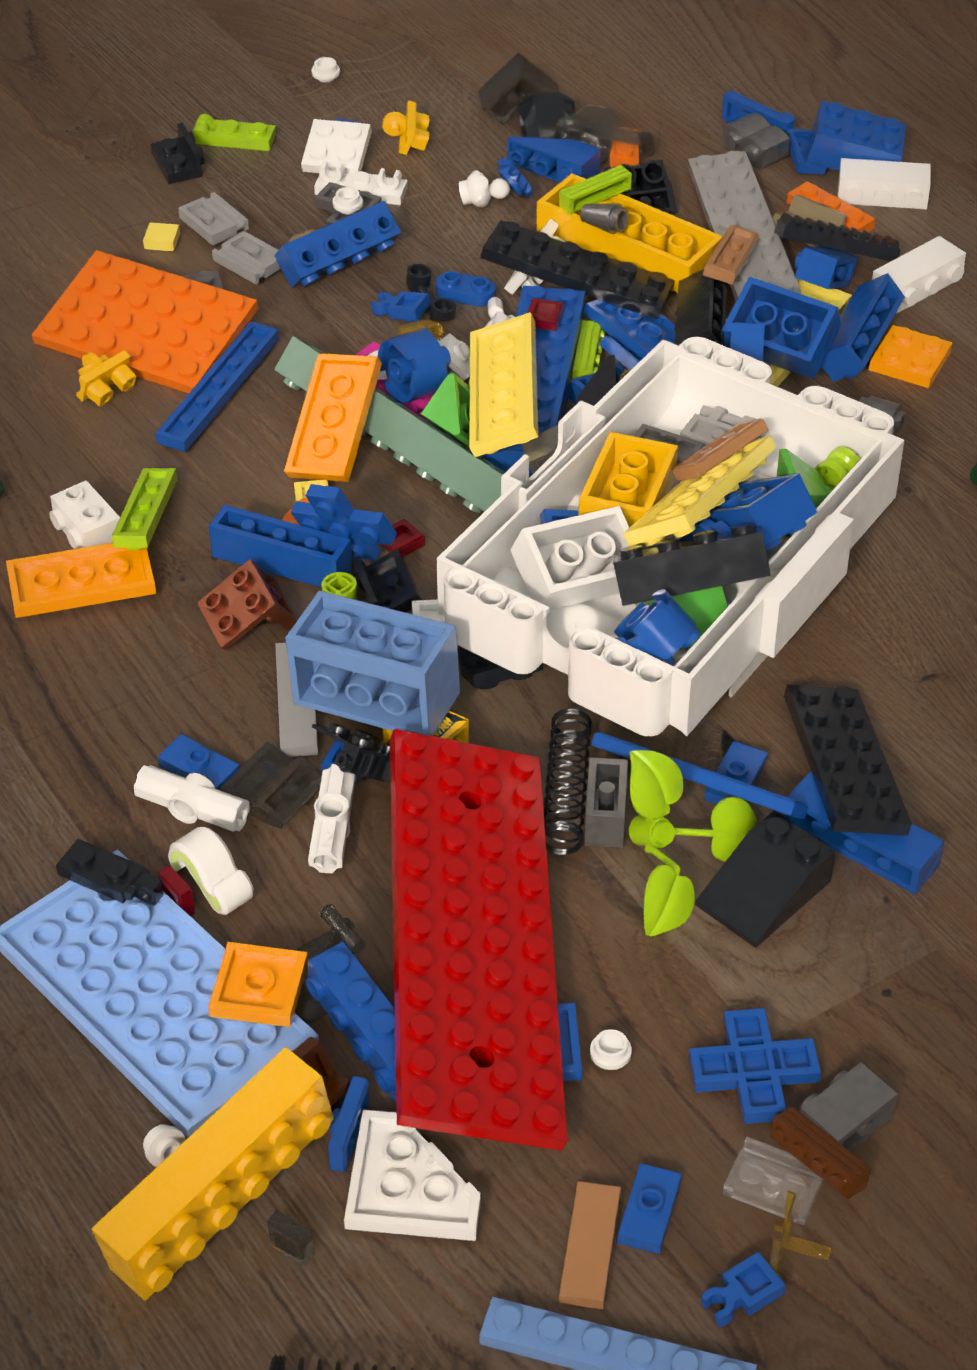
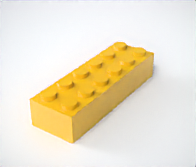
M572 173L537 201L536 232H540L547 222L552 219L559 224L553 236H558L565 242H573L580 248L592 252H602L609 258L633 263L638 268L649 272L662 273L667 278L675 280L672 290L678 293L680 280L705 268L706 263L723 237L623 194L615 195L597 203H618L628 211V224L625 230L621 233L610 234L582 222L580 218L581 210L570 215L559 206L560 190L586 180Z
M287 1047L280 1051L91 1228L110 1270L144 1301L153 1293L162 1291L170 1283L173 1274L187 1261L198 1257L208 1240L219 1230L229 1227L237 1217L238 1212L251 1199L260 1197L267 1189L269 1182L282 1169L291 1167L298 1159L300 1152L313 1139H319L327 1132L334 1117L322 1076Z

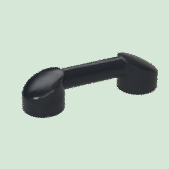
M424 264L410 265L407 268L406 285L411 292L428 293L430 299L428 307L430 320L449 321L454 319L457 307L455 302L446 298L436 299L429 289L432 270Z

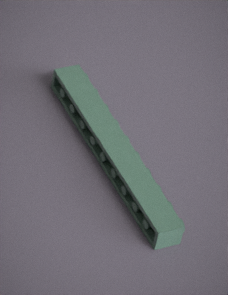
M292 336L274 370L285 377L282 382L297 391H300L301 388L306 391L304 397H306L318 353H326L313 344ZM375 386L362 435L365 436L366 433H369L373 436L370 440L373 444L386 451L389 448L394 450L393 457L403 464L410 466L413 463L418 467L416 473L432 482L434 479L440 481L441 485L439 488L455 498L458 494L465 498L462 504L479 514L481 511L485 512L501 496V476L506 472L482 456L474 458L470 448Z

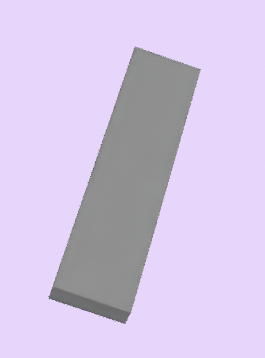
M275 643L281 757L318 755L317 730L312 728V724H316V710L294 704L286 643Z

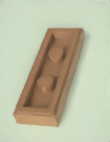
M730 225L706 263L703 275L733 285L755 248L759 234Z
M760 418L740 422L674 467L672 471L676 480L700 477L768 431L765 420Z
M577 1182L559 1292V1303L596 1309L604 1308L621 1187Z

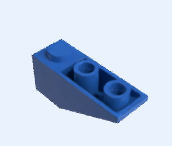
M512 136L507 138V159L516 167L559 183L571 173L584 179L600 174L601 149L569 139Z

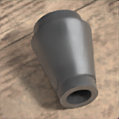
M618 203L585 204L581 209L580 218L582 222L610 234L623 232L628 224V211Z

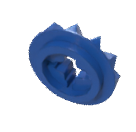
M501 158L496 162L499 167L497 172L509 183L510 188L519 197L523 195L528 199L533 194V189L521 172L506 158Z

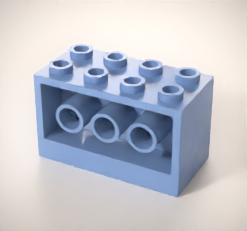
M318 591L285 637L293 701L296 705L391 731L399 729L433 736L460 694L455 625Z

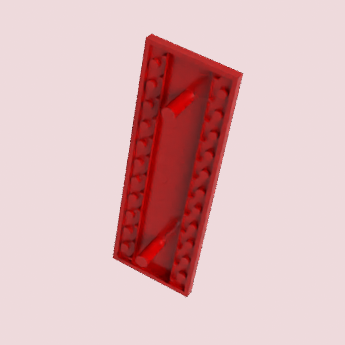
M394 729L390 737L396 1124L398 1126L562 1151L568 1140L540 757Z

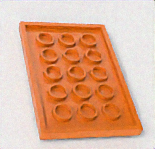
M96 250L32 333V338L35 344L81 359L89 352L96 354L98 357L106 355L110 359L125 350L130 355L129 367L137 377L189 394L247 326L259 308L256 299Z

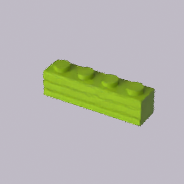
M619 165L559 191V206L572 215L580 211L585 204H597L631 189L632 173L622 165Z
M582 320L572 379L593 374L600 366L601 355L599 354H602L603 348L599 344L605 337V331L594 321Z

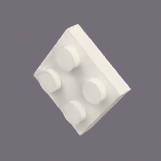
M314 119L301 163L303 172L320 173L324 161L328 162L329 170L336 171L338 164L342 163L344 172H360L372 133L371 125Z

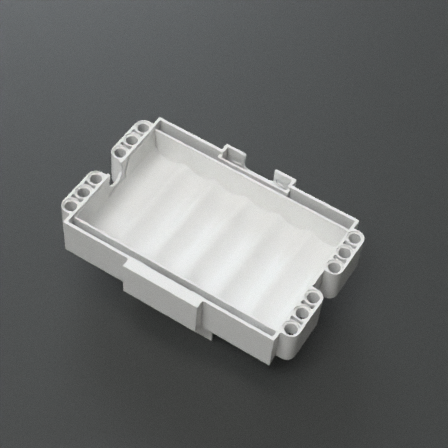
M703 337L688 338L679 346L662 340L595 406L580 401L558 422V446L556 451L531 477H529V456L525 454L501 476V496L437 557L438 615L445 616V623L456 626L457 645L517 674L531 673L542 663H545L568 675V696L573 702L637 734L655 736L663 732L670 724L683 732L687 737L728 689V696L732 698L767 656L774 658L847 574L850 549L896 498L904 440L892 435L894 427L893 418L876 408L821 386L806 387L799 395H795L771 385L772 370L766 363ZM703 405L711 408L716 406L725 408L729 414L741 418L749 416L755 419H764L769 429L765 437L772 436L776 449L766 457L767 462L753 469V476L744 481L777 477L779 449H788L814 469L838 446H844L854 451L860 461L816 508L818 513L805 521L806 527L795 532L789 540L785 534L780 538L781 543L778 546L766 551L771 576L722 586L728 607L692 647L678 650L672 656L675 659L672 665L615 639L618 636L614 633V630L636 608L635 604L622 606L620 593L549 610L550 607L531 599L510 551L523 528L540 525V514L544 509L578 510L579 515L580 495L609 432L634 436L641 425L646 424L680 435V432L693 415L700 413ZM675 479V482H674V484H673V486H672V489H673L676 485H678L682 480L677 481V480ZM673 533V534H670V535L665 536L664 539L676 538V537L674 536V533ZM637 544V545H641V546H642V550H646V549H651V548H656V547H657V544H654V545H651V546H648V547H645V546L642 545V544Z

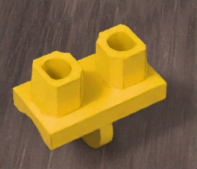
M408 100L406 116L400 112H390L383 118V129L390 136H399V153L407 155L410 147L421 151L425 150L429 140V132L426 131L429 125V115L416 112V102Z
M125 350L110 359L106 355L98 357L92 352L85 354L82 358L84 367L78 370L81 389L76 393V396L82 402L90 398L101 407L113 397L114 391L109 387L111 384L114 383L122 392H126L134 387L137 376L129 367L130 355Z

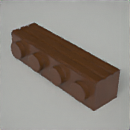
M790 1107L787 1111L785 1110L773 1118L770 1137L845 1198L849 1199L866 1189L871 1168L794 1107Z

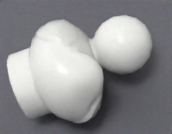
M473 171L467 180L459 182V191L464 205L473 204L477 207H485L488 205L491 196L496 199L505 198L510 192V186L502 178L493 180L489 185V181L483 173Z

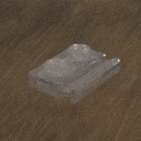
M746 1136L741 1152L739 1151L724 1183L723 1195L805 1226L824 1180L789 1152Z

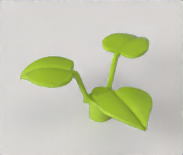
M633 750L629 752L631 760L630 796L632 805L639 815L630 823L629 836L634 844L645 846L646 853L653 854L666 864L658 865L652 871L645 889V934L647 936H656L685 923L693 911L695 901L694 887L688 877L679 876L680 866L657 848L666 847L673 841L675 835L713 837L711 845L713 856L720 861L726 862L747 833L757 825L758 820L746 801L738 797H727L720 800L712 811L711 825L713 829L674 828L670 821L663 816L670 813L669 804L677 802L682 796L683 777L680 768L671 758L662 753L649 750Z

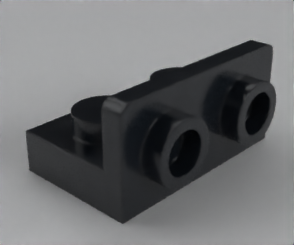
M183 122L177 124L178 138H166L160 142L150 144L151 153L168 184L202 177L201 165L205 164L202 148L196 147L192 131L188 132Z

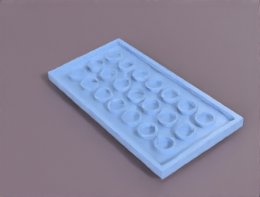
M118 849L113 852V854L127 859ZM68 881L0 926V952L187 1138L285 1047L293 1051L310 1036L319 1040V1035L295 1013L291 1027L210 1017L208 1006L225 948L165 893L155 906L135 897L132 900H126L124 903H121L75 882Z

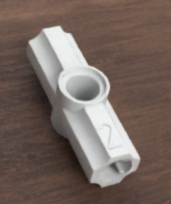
M332 764L330 768L323 770L319 797L314 804L315 821L308 863L309 866L316 868L319 873H333L336 869L342 868L346 839L350 834V813L356 775L342 772L336 764Z
M144 765L137 774L134 785L135 796L167 807L176 819L184 823L191 824L200 819L233 832H240L246 823L247 815L250 811L249 801L215 789L212 782L201 774L190 773L184 778L151 765Z

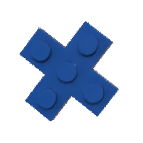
M311 484L305 495L310 503L296 501L291 511V514L301 526L351 539L352 559L359 556L364 560L376 561L381 552L377 543L392 545L397 535L384 513L354 509L341 488Z
M765 1008L724 1011L723 1024L728 1045L689 1048V1064L695 1093L737 1089L743 1124L773 1122V1118L776 1115L781 1114L785 1110L787 1111L781 1085L820 1082L821 1070L813 1038L772 1041Z

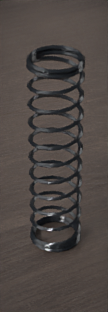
M571 708L558 711L554 714L551 721L552 730L550 732L551 741L549 743L550 752L548 754L549 763L547 765L548 774L545 787L546 797L544 798L545 837L547 835L561 843H573L578 840L579 842L576 846L569 849H557L546 842V849L557 855L572 854L583 845V829L581 827L584 825L582 815L585 813L583 804L586 801L584 792L587 790L585 781L588 778L586 769L589 765L587 758L589 757L588 747L590 746L589 736L591 734L592 721L585 712ZM576 714L583 717L587 723L577 719H567L555 724V721L562 715ZM566 722H578L585 725L586 729L582 732L576 730L561 731L557 727ZM559 736L566 741L557 743L555 739ZM585 739L587 740L586 745H583L582 743L577 742V741H583V740H585ZM576 744L583 748L570 750L561 747V745ZM559 748L566 752L557 755L554 750ZM584 750L586 751V755H585V756H582L581 754L576 753V752H582V751H584ZM575 755L582 759L569 761L560 758V756ZM558 759L565 763L556 766L553 761ZM584 761L585 767L583 768L575 763H581ZM563 766H573L581 770L577 772H568L561 770L559 768ZM557 770L559 772L569 775H561L555 777L552 773L553 771ZM582 772L584 773L583 779H581L578 776H574L575 774H580ZM571 777L578 779L579 782L566 783L558 779ZM556 781L567 786L553 788L551 784ZM583 784L582 791L576 787H572L575 785ZM572 789L578 791L579 793L564 794L557 790ZM555 792L567 798L553 800L550 795ZM579 795H582V801H581V802L578 801V800H576V799L569 798V797H577V796H579ZM563 800H569V801L576 802V803H578V804H577V805H572V806H567V805H561V804H559V803H557V802H558V801H563ZM552 804H555L559 807L568 809H559L556 811H552L549 807ZM579 806L581 807L580 814L574 810H570V808H577ZM570 812L576 814L577 816L564 817L559 816L556 813ZM553 815L557 818L564 820H574L577 818H580L581 820L580 824L577 825L576 823L570 821H557L551 823L548 818ZM555 830L569 831L574 833L577 838L561 840L549 833Z

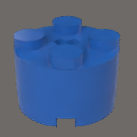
M427 328L390 338L380 345L378 351V358L382 362L380 372L385 371L389 380L383 383L391 397L399 403L412 402L434 395L446 378L447 365L451 362L448 349L445 346H440L437 339Z
M662 589L651 595L656 600L649 606H646L643 602L640 603L622 620L614 630V633L618 636L615 639L672 665L675 661L672 656L681 647L687 648L699 637L700 631L696 628V622L665 589Z

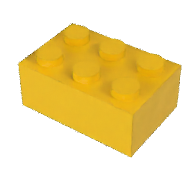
M609 432L580 495L579 515L620 506L630 528L671 491L676 479L672 470L677 465L678 445Z

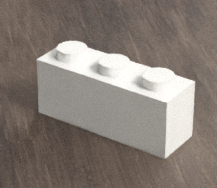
M841 158L838 198L846 203L927 209L930 191V164Z
M938 236L874 270L872 280L886 273L893 279L905 296L896 312L897 314L926 297L937 293L948 285L959 281L964 274L966 253L941 236Z

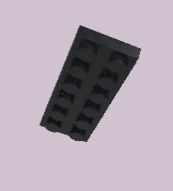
M500 220L483 246L480 257L481 259L564 288L586 291L585 295L656 320L670 296L675 280L667 278L662 273L649 272L638 268L633 263L609 258L602 252H592L580 248L573 242H563L551 238L544 232H534L522 228L519 224L511 221L505 222Z
M787 684L784 698L832 830L835 832L908 836L912 822L858 689L846 686L833 688L819 687L813 684Z

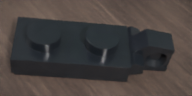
M80 839L75 841L56 864L59 876L121 903H124L126 900H132L135 897L155 906L164 895L161 886L162 881L151 875L150 870Z

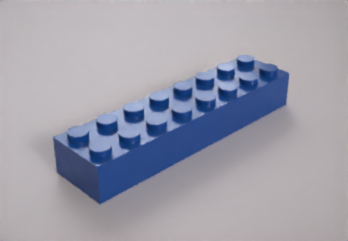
M523 285L515 317L527 314L533 298L564 303V312L557 331L535 328L538 434L557 426L558 422L565 416L569 397V381L572 380L573 365L582 320H585L586 291ZM515 444L500 449L493 454H484L483 458L507 472L524 455L522 444ZM529 468V477H531L533 473Z

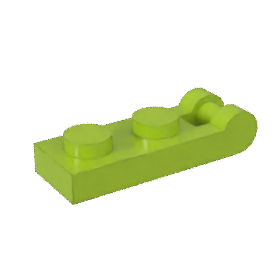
M201 114L196 121V126L193 128L192 133L196 144L270 151L276 137V125H266L261 122L246 123L235 120H214L208 114Z

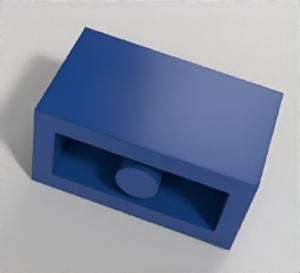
M822 246L804 247L795 261V269H797L795 277L826 289L849 287L858 256Z

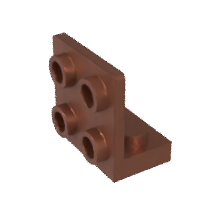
M251 559L198 602L215 638L224 650L229 649L264 619L272 625L278 623L287 631H290L298 621L274 578Z

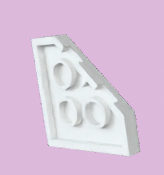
M363 1110L344 1217L345 1229L476 1241L481 1204L480 1193L470 1182L466 1184L453 1170V1164L432 1142L428 1143L416 1128L398 1126L396 1124V1112Z

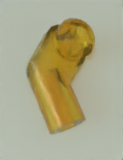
M425 319L398 325L397 334L399 336L427 328L440 341L443 337V328L439 323Z

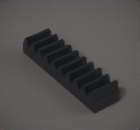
M786 212L777 220L774 233L785 239L887 261L897 259L901 250L899 248V241L890 235L884 237L877 232L874 234L867 230L861 232L854 227L851 229L844 225L839 227L831 222L826 224L822 220L816 222L808 217L803 219L799 215L793 217Z

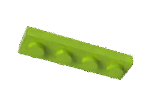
M176 468L142 469L112 534L113 548H126L128 550L148 548L176 485Z

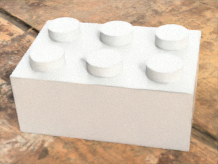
M620 506L523 528L510 551L531 599L550 607L549 610L619 593L613 560L614 556L620 555L619 550L630 547L623 535L629 526Z

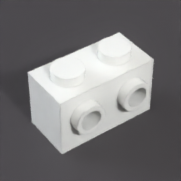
M87 480L50 496L53 510L49 513L50 519L57 530L62 529L74 549L113 543L112 534L120 517Z

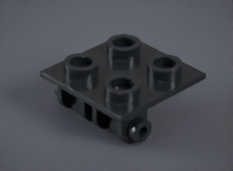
M333 722L329 723L328 728L312 724V728L344 744L342 751L336 756V765L342 772L375 779L384 783L391 782L389 743L380 741L379 744H376L377 737L375 735L356 729L355 734H350L351 730Z

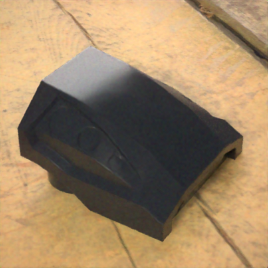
M563 93L532 94L518 105L517 116L521 137L569 139L583 142L577 122L575 102Z
M650 160L645 164L639 163L634 166L621 164L632 173L631 189L620 194L668 214L675 215L677 213L672 186L666 174L663 160ZM605 167V169H604L603 172H605V171H607V170H609V169H612V168H611V167Z

